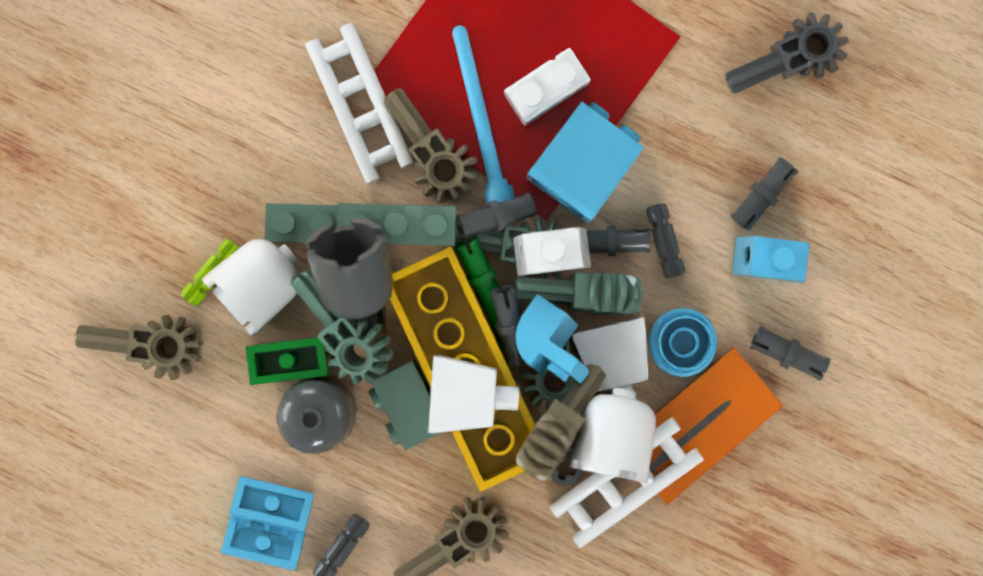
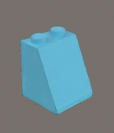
M584 102L580 103L526 177L528 181L586 224L592 221L644 149L638 143L641 137L625 125H622L620 129L607 120L610 114L594 102H591L589 106Z

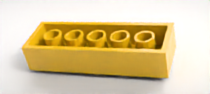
M452 246L392 274L393 289L390 301L430 386L432 383L433 356L442 355L497 369L496 386L518 387ZM520 390L518 411L494 409L492 427L452 431L480 492L524 472V469L516 464V457L536 424Z

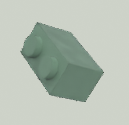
M415 359L377 377L372 382L374 388L369 390V394L378 411L385 409L390 423L386 424V429L395 445L401 443L406 451L442 433H428L431 392Z

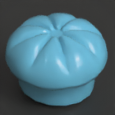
M676 308L662 314L655 321L649 333L648 346L652 359L661 370L673 376L688 377L700 373L711 363L717 349V335L712 323L702 313L689 308Z

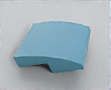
M240 476L230 510L231 517L221 554L296 572L311 513L314 493Z

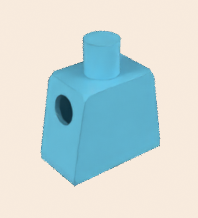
M758 236L736 237L731 275L805 283L810 243ZM750 249V259L749 262H747L748 252Z

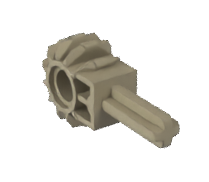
M399 88L388 94L384 99L385 105L413 143V146L408 149L417 161L414 163L413 168L424 170L426 175L415 178V183L421 185L428 181L430 182L423 195L430 197L438 188L437 202L444 203L447 190H449L454 202L460 201V195L456 189L459 186L464 192L470 194L473 189L464 182L465 177L475 180L478 179L479 174L466 171V167L477 163L476 157H470L466 160L461 159L468 152L469 147L463 144L454 154L455 140L452 138L446 140L439 129L432 131L403 89ZM444 160H450L456 166V175L448 182H442L436 174L438 164Z
M163 315L161 317V326L154 320L149 321L147 326L130 325L129 331L80 325L75 333V345L79 348L126 353V361L143 363L142 367L144 369H150L156 365L154 377L162 378L167 371L170 380L179 378V369L186 375L193 372L188 360L192 362L201 361L202 356L193 352V348L203 346V340L192 341L191 336L196 334L198 328L194 325L184 330L186 318L182 316L177 317L173 323L170 315ZM168 337L175 339L178 344V351L173 358L166 356L162 349L163 342Z
M586 365L590 372L582 384L576 381L562 402L555 399L547 412L534 426L516 457V464L522 467L524 472L542 481L550 478L586 420L581 415L587 404L595 396L606 379V373L599 366Z
M469 497L465 498L463 502L466 511L464 512L461 508L453 506L451 513L457 520L446 519L444 528L435 535L434 540L436 543L397 568L393 572L394 576H428L448 562L451 563L453 568H456L466 560L473 563L476 552H480L484 562L489 561L490 554L488 548H491L498 554L501 553L503 547L496 539L507 540L509 537L508 531L499 528L508 523L507 516L494 518L500 509V505L495 503L489 510L484 509L486 505L485 497L479 498L478 507L473 508L471 499ZM472 521H481L486 525L488 531L481 538H473L467 533L466 526Z

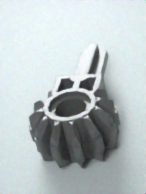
M813 12L806 16V24L797 18L792 22L795 32L786 31L783 35L784 39L770 47L772 53L725 74L728 88L732 93H738L779 74H782L784 80L800 73L801 77L805 78L810 73L811 68L816 79L824 76V68L834 73L838 70L835 60L843 61L847 57L845 51L837 48L849 42L848 37L836 36V33L843 28V25L837 23L830 28L828 26L830 15L828 14L822 16L819 24ZM809 37H816L822 41L824 51L821 55H814L809 52L806 46V41Z

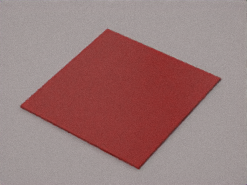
M425 0L374 71L385 96L396 89H403L432 131L439 129L446 140L448 138L455 140L454 154L463 144L467 145L469 150L461 159L466 160L470 157H476L477 163L471 167L487 177L452 31L456 26H464L468 32L503 179L507 178L508 185H513L515 198L529 193L534 200L536 214L547 221L559 203L526 179L528 172L581 102L588 106L591 102H594L610 114L607 120L616 126L680 39V36L631 0ZM570 47L591 79L589 85L524 126L504 96V90L549 60H555L557 55Z

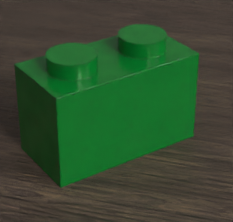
M318 337L245 347L250 385L322 377L332 374V367L328 366L331 359L330 353L325 351L326 347Z

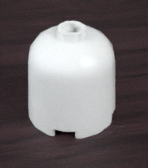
M253 239L235 251L201 280L208 288L214 283L217 285L212 291L213 294L242 326L247 321L250 323L244 329L253 337L298 294L291 283L299 276L294 267L299 260L285 244L277 248L268 240Z
M614 387L612 395L599 394L593 397L582 414V417L586 420L577 434L570 467L647 483L656 429V417L653 410L646 403L635 400L637 392Z

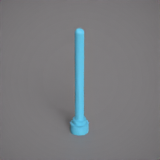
M458 25L453 29L452 35L488 182L485 183L486 191L483 192L485 204L494 200L500 203L515 198L513 185H508L507 178L503 179L467 29L464 26Z

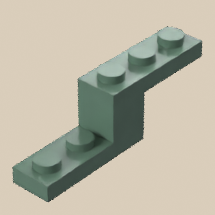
M266 203L265 240L270 242L306 243L314 231L332 222L334 228L352 225L351 218L372 220L381 226L387 244L455 246L456 206Z

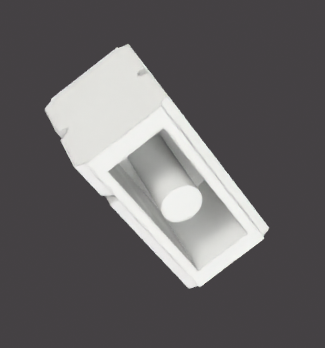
M569 47L557 55L555 60H549L506 88L504 96L522 124L526 126L588 86L591 79Z

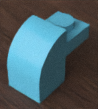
M537 294L521 316L516 329V345L523 360L542 376L548 369L565 382L571 376L582 384L590 372L579 360L562 349L579 325L564 311Z

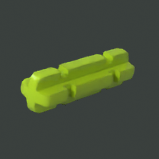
M224 240L217 248L218 253L216 255L212 254L193 277L195 281L193 283L189 282L182 290V297L193 306L199 305L207 296L205 292L207 290L211 291L216 285L214 283L208 288L201 279L240 247L232 240Z

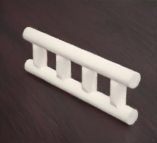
M348 23L339 28L344 40L323 49L319 38L307 42L305 46L366 184L380 179L376 167L396 158L401 168L412 165L415 161L408 150V145L396 119L384 103L386 96L353 23ZM351 54L359 75L338 83L330 62ZM366 88L375 109L354 118L345 97ZM381 123L390 144L369 153L360 132Z
M673 417L655 429L653 449L660 445L673 464L656 476L649 470L647 483L640 482L642 486L626 498L621 496L610 481L614 476L594 473L549 505L550 510L557 518L568 511L581 530L572 536L579 548L587 545L704 461L703 456L696 447L685 454L672 437L681 429ZM596 490H599L612 508L593 521L580 502Z

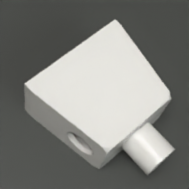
M577 227L528 233L513 238L518 276L591 268L587 230L585 228Z
M644 317L574 332L571 335L582 364L585 367L588 364L597 365L606 373V379L597 392L610 389L612 395L614 387L634 391L632 384L648 380Z
M434 355L428 433L492 427L494 409L518 411L519 387L496 386L497 369L442 355Z

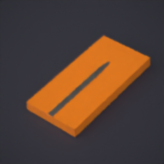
M734 347L730 348L654 413L656 428L673 417L681 429L672 437L684 453L687 454L696 447L704 458V461L658 493L667 505L783 407V404ZM660 445L652 450L649 468L652 474L656 476L673 464Z

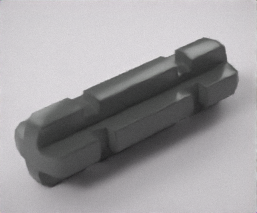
M661 203L647 208L646 213L649 223H653L654 228L651 231L659 258H663L664 263L661 266L664 276L666 278L680 276L685 273L682 258H678L677 253H680L672 223H668L670 215L667 205Z
M353 514L345 525L346 530H342L325 553V559H321L313 570V575L335 576L338 572L337 567L341 568L359 541L357 539L363 537L370 523L362 516Z

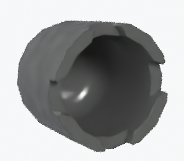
M351 218L352 225L334 228V224L331 222L314 231L306 242L308 248L307 259L318 295L325 309L339 318L361 319L373 315L383 309L392 296L393 277L387 242L382 228L372 220Z
M325 376L306 378L297 382L283 395L277 407L276 422L281 436L290 447L302 453L320 454L336 448L350 436L356 421L357 407L353 394L342 382Z

